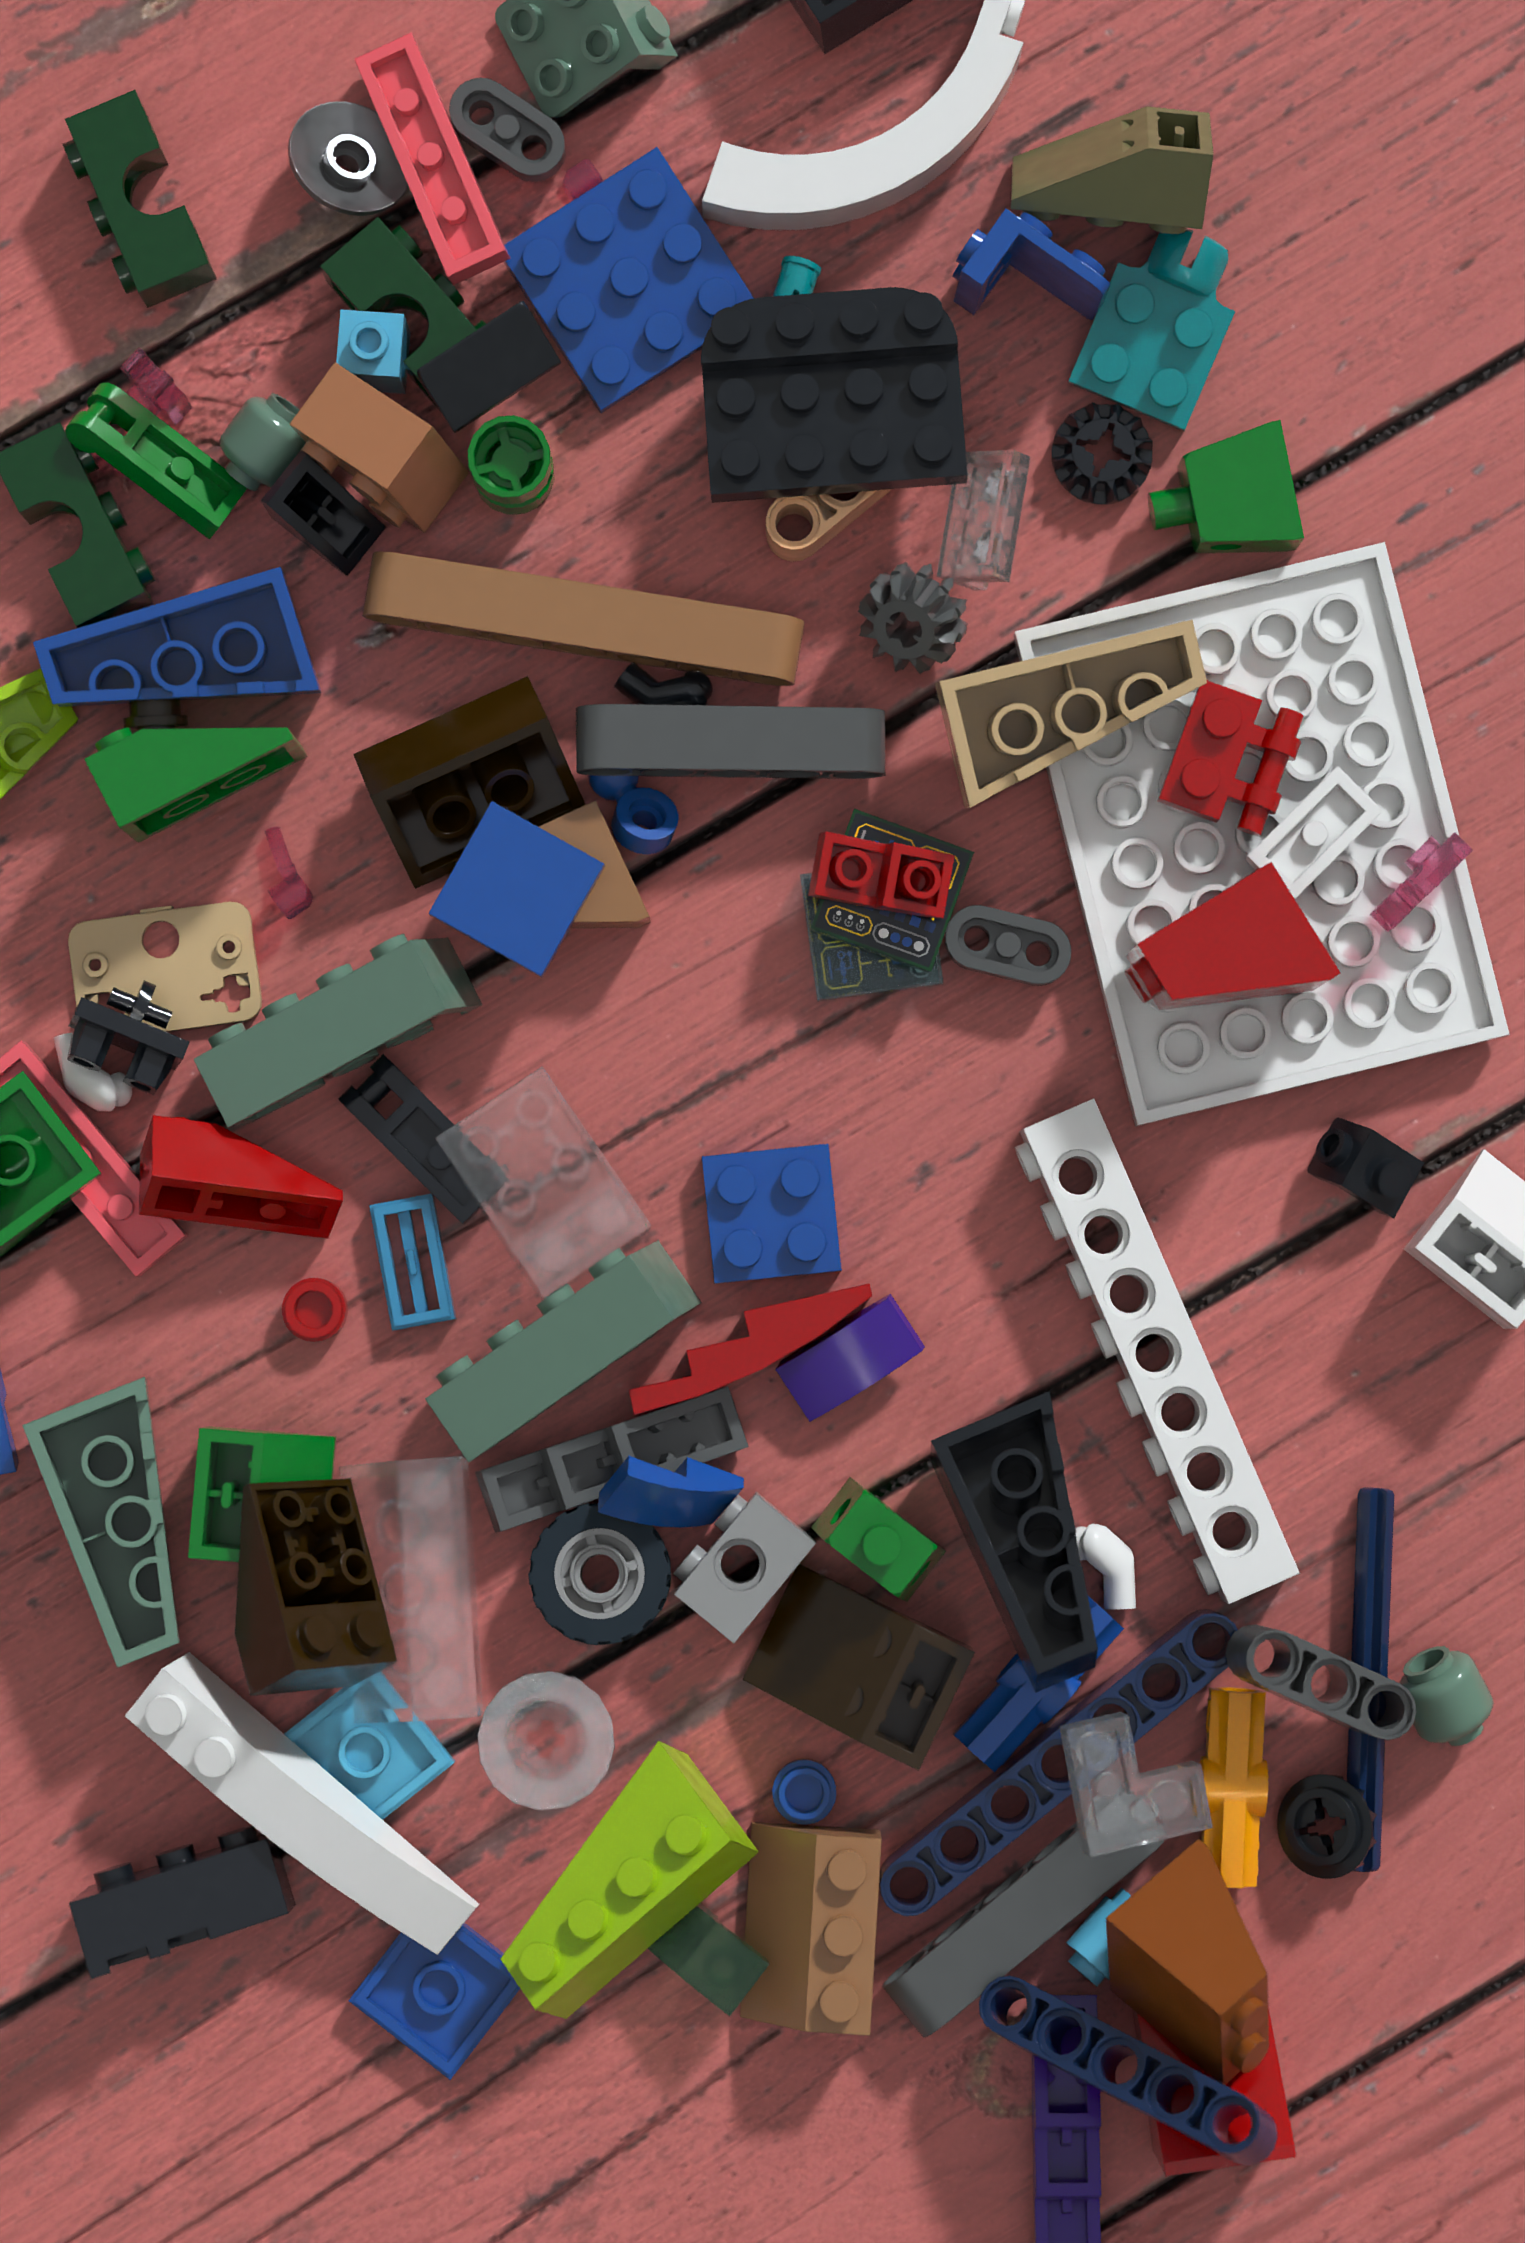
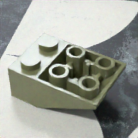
M1146 106L1014 156L1012 160L1010 209L1022 210V212L1028 213L1042 221L1056 220L1061 214L1086 217L1087 222L1101 227H1118L1124 221L1147 223L1151 229L1166 234H1181L1186 232L1187 228L1202 229L1213 161L1210 113Z

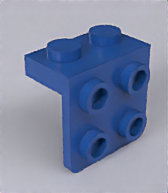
M1006 208L987 235L977 229L970 237L956 260L959 265L952 276L958 280L954 302L973 315L978 311L1010 265L1089 320L1095 318L1103 304L1110 283L1103 277L1105 269L1093 257L1078 249H1074L1072 253H1069L1051 240L1053 236L1052 231L1039 219L1025 212H1022L1018 217Z

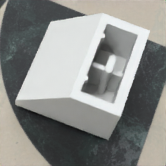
M1483 1149L1405 1246L1404 1250L1503 1329H1517L1525 1319V1181Z

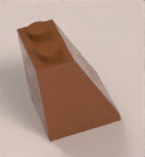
M1197 1839L1106 1917L1110 1990L1213 2079L1225 2085L1240 2071L1248 2073L1263 2060L1268 2051V1974L1208 1846Z

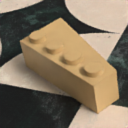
M1193 619L936 682L935 686L964 807L971 808L994 794L1032 776L1049 765L1093 744L1123 726L1206 684L1207 679Z

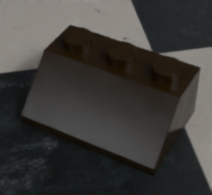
M528 676L353 754L369 795L415 889L453 871L491 801L538 827L585 805L554 731Z

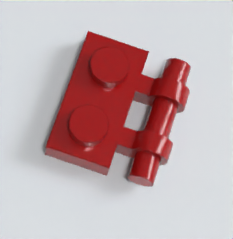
M1207 680L1206 684L1197 688L1157 802L1217 823L1220 820L1226 800L1244 806L1237 829L1251 835L1261 836L1268 815L1276 814L1282 795L1277 790L1288 760L1295 761L1301 741L1296 737L1304 715L1281 707L1272 729L1260 727L1254 723L1262 700ZM1246 746L1263 752L1253 783H1247L1235 778Z

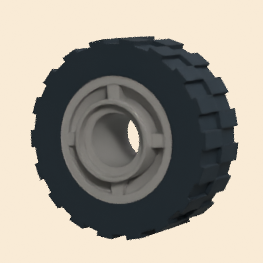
M598 1503L580 1505L556 1517V1520L546 1527L539 1536L540 1539L531 1554L530 1572H528L529 1585H531L533 1593L532 1598L536 1607L543 1614L544 1619L552 1628H555L564 1636L591 1645H607L622 1642L646 1629L662 1610L671 1585L672 1575L669 1554L657 1530L652 1525L630 1522L599 1513ZM597 1555H606L612 1558L619 1570L616 1585L604 1593L591 1591L585 1585L582 1577L583 1567L586 1562Z

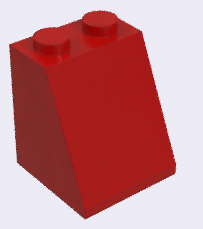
M1272 862L1264 865L1139 942L1126 955L1131 965L1124 971L1130 985L1140 1000L1146 1003L1153 999L1159 1010L1313 991L1341 973Z
M1132 2009L1137 2040L1212 2078ZM1269 2009V2048L1265 2057L1253 2070L1248 2073L1240 2071L1225 2084V2086L1246 2096L1271 2115L1276 2124L1277 2141L1275 2148L1268 2158L1261 2162L1296 2157ZM1192 2084L1184 2085L1174 2093L1171 2101L1173 2114L1182 2113L1192 2104L1194 2098V2087ZM1249 2114L1236 2117L1229 2125L1227 2134L1230 2144H1238L1249 2135L1252 2126ZM1148 2116L1153 2151L1165 2176L1242 2165L1231 2161Z

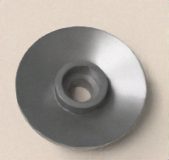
M328 102L309 109L295 124L288 143L290 166L303 189L322 205L348 215H374L394 206L408 188L407 181L376 111L350 102ZM339 166L346 167V168L349 169L351 172H347V171L343 170L342 168H340Z

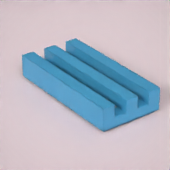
M431 1193L369 1205L392 1331L456 1319L434 1195ZM422 1209L440 1309L430 1311L411 1215L412 1210ZM396 1213L398 1215L415 1313L404 1315L386 1219V1215Z

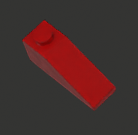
M152 1116L140 1153L139 1215L329 1238L343 1202V1190L216 1123L194 1121L184 1117Z

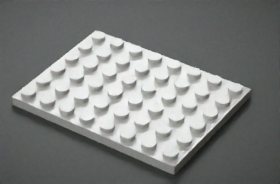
M1385 542L1015 631L1013 636L1019 660L1024 661L1193 619L1206 679L1262 700L1254 723L1255 725L1272 729L1281 707L1304 715L1296 737L1301 741L1295 761L1288 760L1277 790L1282 795L1276 814L1268 815L1261 836L1251 835L1237 829L1244 806L1226 800L1220 820L1217 823L1157 802L1197 689L1046 767L1135 1126L1510 1035ZM1246 746L1235 778L1247 783H1253L1263 752ZM1337 766L1383 810L1295 899L1341 972L1339 975L1313 991L1159 1010L1153 999L1146 1003L1140 1000L1124 972L1131 965L1126 955L1139 942L1255 872L1256 870L1245 858Z

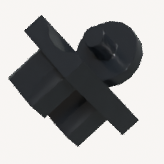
M144 980L137 996L113 987L106 1005L129 1014L128 1016L81 997L68 1025L74 1031L71 1036L67 1060L89 1070L99 1072L110 1045H115L134 1053L123 1082L140 1091L154 1095L170 1070H176L181 1063L190 1042L142 1022V1020L166 1029L172 1015V1011L150 1002L156 985Z

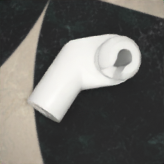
M73 1032L54 1037L64 1086L70 1095L96 1111L111 1112L115 1106H125L130 1101L132 1087L123 1082L125 1077L123 1073L117 1072L110 1075L102 1069L98 1072L67 1060Z
M1092 1523L1088 1527L1079 1526L1075 1528L1080 1561L1087 1560L1103 1574L1104 1609L1136 1608L1135 1569L1132 1550L1106 1526Z

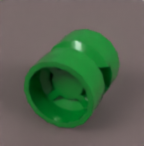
M512 415L498 416L484 423L473 435L468 448V467L481 499L493 510L507 515L525 514L538 508L550 495L555 481L554 463L549 444L543 432L530 420Z

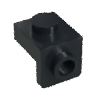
M1338 1117L1334 1119L1328 1131L1319 1140L1316 1153L1307 1171L1317 1179L1336 1185L1375 1211L1395 1218L1424 1162L1373 1129Z

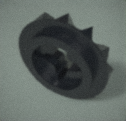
M1092 402L1086 407L1069 414L1059 427L1052 444V464L1058 480L1073 496L1092 504H1112L1131 496L1146 480L1152 465L1153 441L1149 438L1140 417L1132 415L1119 404L1106 405ZM1108 429L1113 431L1111 439H1113L1112 450L1121 454V458L1128 459L1129 461L1123 459L1119 461L1108 460L1105 467L1101 468L1098 477L1092 476L1095 468L1092 465L1094 455L1085 451V447L1076 443L1084 446L1087 443L1097 445L1101 436H1105Z
M1326 1774L1306 1777L1289 1789L1280 1804L1277 1830L1285 1854L1297 1868L1313 1877L1332 1879L1343 1877L1364 1865L1363 1860L1369 1849L1377 1842L1372 1836V1822L1377 1814L1368 1808L1363 1798L1364 1790L1352 1786L1343 1779V1776ZM1325 1807L1329 1817L1346 1819L1347 1825L1342 1826L1341 1830L1333 1833L1334 1844H1332L1328 1834L1308 1833V1827L1316 1826V1822L1325 1819Z

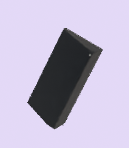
M521 301L420 367L416 373L419 381L453 432L456 433L560 365L561 361L525 302Z

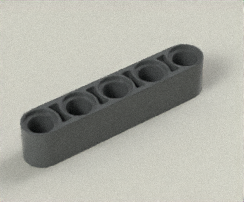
M584 705L576 708V772L591 776L817 779H867L886 776L885 711L875 708Z
M1127 1786L1118 1788L907 1960L883 1983L882 1987L922 2037L933 2034L982 1995V1992L990 1982L1005 1976L1147 1859L1163 1844L1167 1835Z

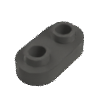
M488 78L468 80L455 90L450 100L449 113L456 134L464 142L524 181H544L559 171L565 159L566 148L563 133L554 120L501 84ZM478 108H488L494 113V117L488 124L478 125L471 120L473 112ZM533 142H538L546 148L545 154L537 160H530L523 155L524 148Z
M973 905L961 909L951 918L945 932L944 941L947 953L960 967L1027 985L1044 986L1053 983L1066 971L1071 960L1069 939L1057 925L1048 921L987 906ZM979 928L987 934L988 944L984 949L974 951L967 947L964 935L969 929ZM1040 943L1046 946L1050 954L1049 961L1042 966L1031 964L1026 957V950L1029 945Z

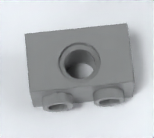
M755 1492L748 1502L740 1495H737L714 1523L716 1527L723 1531L707 1552L697 1544L673 1573L682 1581L675 1590L674 1595L732 1643L736 1642L816 1544V1541L758 1492ZM745 1545L756 1552L759 1558V1567L751 1578L738 1581L728 1577L723 1571L721 1565L722 1556L732 1546Z

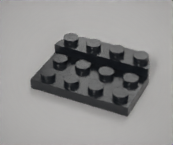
M888 287L760 297L745 300L732 307L724 308L714 315L701 352L712 503L967 483L968 474L957 334L940 300L933 294L920 293L907 288Z

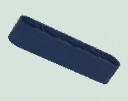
M1013 1976L999 1977L990 1982L982 1992L979 2001V2011L984 2024L1013 2045L1235 2163L1242 2165L1258 2164L1268 2158L1274 2150L1277 2141V2128L1271 2115L1239 2092L1020 1978ZM1026 1998L1027 2010L1024 2017L1018 2023L1008 2026L1007 2013L1009 2008L1015 2001ZM1080 2026L1082 2030L1080 2044L1071 2053L1062 2055L1061 2041L1063 2036L1073 2027ZM1136 2055L1138 2063L1136 2073L1129 2081L1117 2084L1115 2076L1117 2066L1124 2058ZM1192 2084L1194 2087L1192 2104L1182 2113L1173 2114L1171 2101L1174 2093L1180 2087ZM1249 2114L1252 2123L1249 2135L1238 2144H1230L1227 2134L1229 2125L1236 2117Z

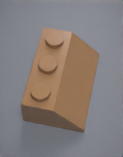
M752 1822L751 1842L759 1853L749 1861L740 2017L804 2032L870 2036L882 1842L880 1830Z

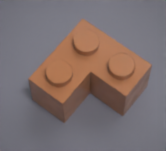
M334 362L290 422L291 427L306 442L301 451L308 454L330 474L333 473L337 466L351 474L353 478L349 484L371 501L369 507L397 528H400L406 520L425 533L469 473L433 426L336 362Z

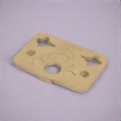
M223 902L174 909L173 906L140 910L141 914L84 921L76 924L69 933L68 945L76 1007L81 997L99 1004V994L111 993L113 987L137 996L145 980L156 985L150 1002L172 1011V1015L166 1029L142 1020V1022L165 1032L245 1022L255 1018L262 1008V994L252 918L250 912L240 903ZM157 922L172 924L179 934V945L176 951L171 956L165 958H155L149 955L143 944V937L147 928ZM228 941L233 942L235 945V949L231 953H226L223 949V945ZM94 959H98L101 962V968L98 971L90 969V963ZM228 976H236L239 986H249L250 998L240 1000V1011L234 1013L228 1011V1007L224 1002H215L213 999L202 1001L201 999L203 995L214 994L215 990L224 988V978Z

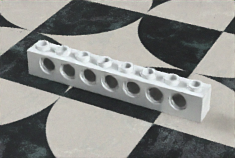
M1091 1099L1022 1129L1020 1134L1024 1143L1015 1147L1017 1157L1029 1182L1040 1178L1049 1199L1048 1203L1040 1206L1041 1212L1053 1239L1056 1241L1065 1237L1075 1261L1065 1265L1068 1275L1080 1300L1091 1296L1100 1320L1091 1323L1093 1333L1104 1357L1107 1359L1116 1355L1126 1377L1116 1382L1117 1388L1131 1418L1142 1414L1151 1438L1142 1441L1144 1451L1155 1475L1158 1477L1167 1473L1177 1497L1168 1500L1167 1503L1181 1535L1184 1536L1192 1532L1202 1556L1194 1559L1193 1563L1206 1593L1211 1595L1218 1592L1221 1600L1230 1604L1300 1574L1095 1099ZM1067 1159H1081L1090 1166L1093 1172V1182L1086 1193L1075 1195L1067 1192L1062 1187L1059 1181V1170ZM1094 1217H1105L1111 1220L1117 1227L1118 1242L1109 1253L1100 1254L1094 1252L1085 1241L1084 1231L1086 1225ZM1123 1275L1132 1276L1137 1279L1144 1291L1141 1305L1130 1313L1118 1310L1110 1299V1289L1113 1282ZM1149 1334H1155L1163 1338L1169 1348L1167 1363L1161 1369L1154 1372L1143 1369L1137 1362L1135 1354L1139 1341ZM1182 1393L1193 1403L1194 1418L1186 1428L1174 1431L1163 1422L1161 1409L1164 1401L1169 1396ZM1210 1453L1219 1463L1220 1474L1218 1480L1207 1489H1196L1187 1477L1188 1464L1197 1454ZM1236 1512L1244 1521L1245 1535L1238 1545L1232 1548H1221L1214 1540L1213 1525L1222 1514Z

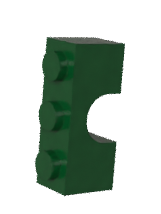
M136 90L66 118L65 121L73 140L63 143L64 150L77 179L79 180L89 175L98 197L88 200L87 203L102 237L111 233L115 236L122 254L111 258L126 294L137 290L145 305L149 308L217 279L194 223L184 205L159 215L145 214L132 206V195L137 183L148 173L168 165Z
M377 217L320 267L326 282L351 310L388 313L397 309H408L419 313L427 320L429 328L426 339L403 362L408 376L435 405L419 381L416 371L486 323L480 320L473 326L458 309L465 301L452 283L442 273H439L432 279L417 262L423 256V253L410 235L399 225L390 231L380 218Z
M59 422L1 451L0 475L19 513L30 525L50 515L59 513L70 514L80 519L83 535L78 550L69 559L48 569L76 627L80 628L153 604L154 602L146 585L154 582L155 578L139 547L130 551L127 550L118 532V529L126 526L127 522L113 494L109 490L100 495L90 476V473L99 469L93 453L83 452L71 444L66 436L65 428Z

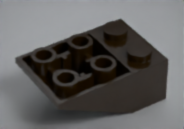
M351 1478L250 1483L243 1487L235 1637L250 1696L350 1687L398 1662Z
M799 1564L795 1568L743 1680L847 1736L919 1770L975 1652L971 1646Z

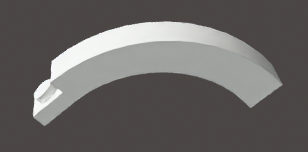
M984 0L968 46L945 83L919 110L902 123L877 137L835 151L801 155L759 152L722 141L702 199L703 218L733 226L763 230H803L825 227L868 216L898 203L925 187L946 171L974 143L990 122L1006 95L1020 62L1024 42L1003 36L1002 34L1014 37L1026 0Z

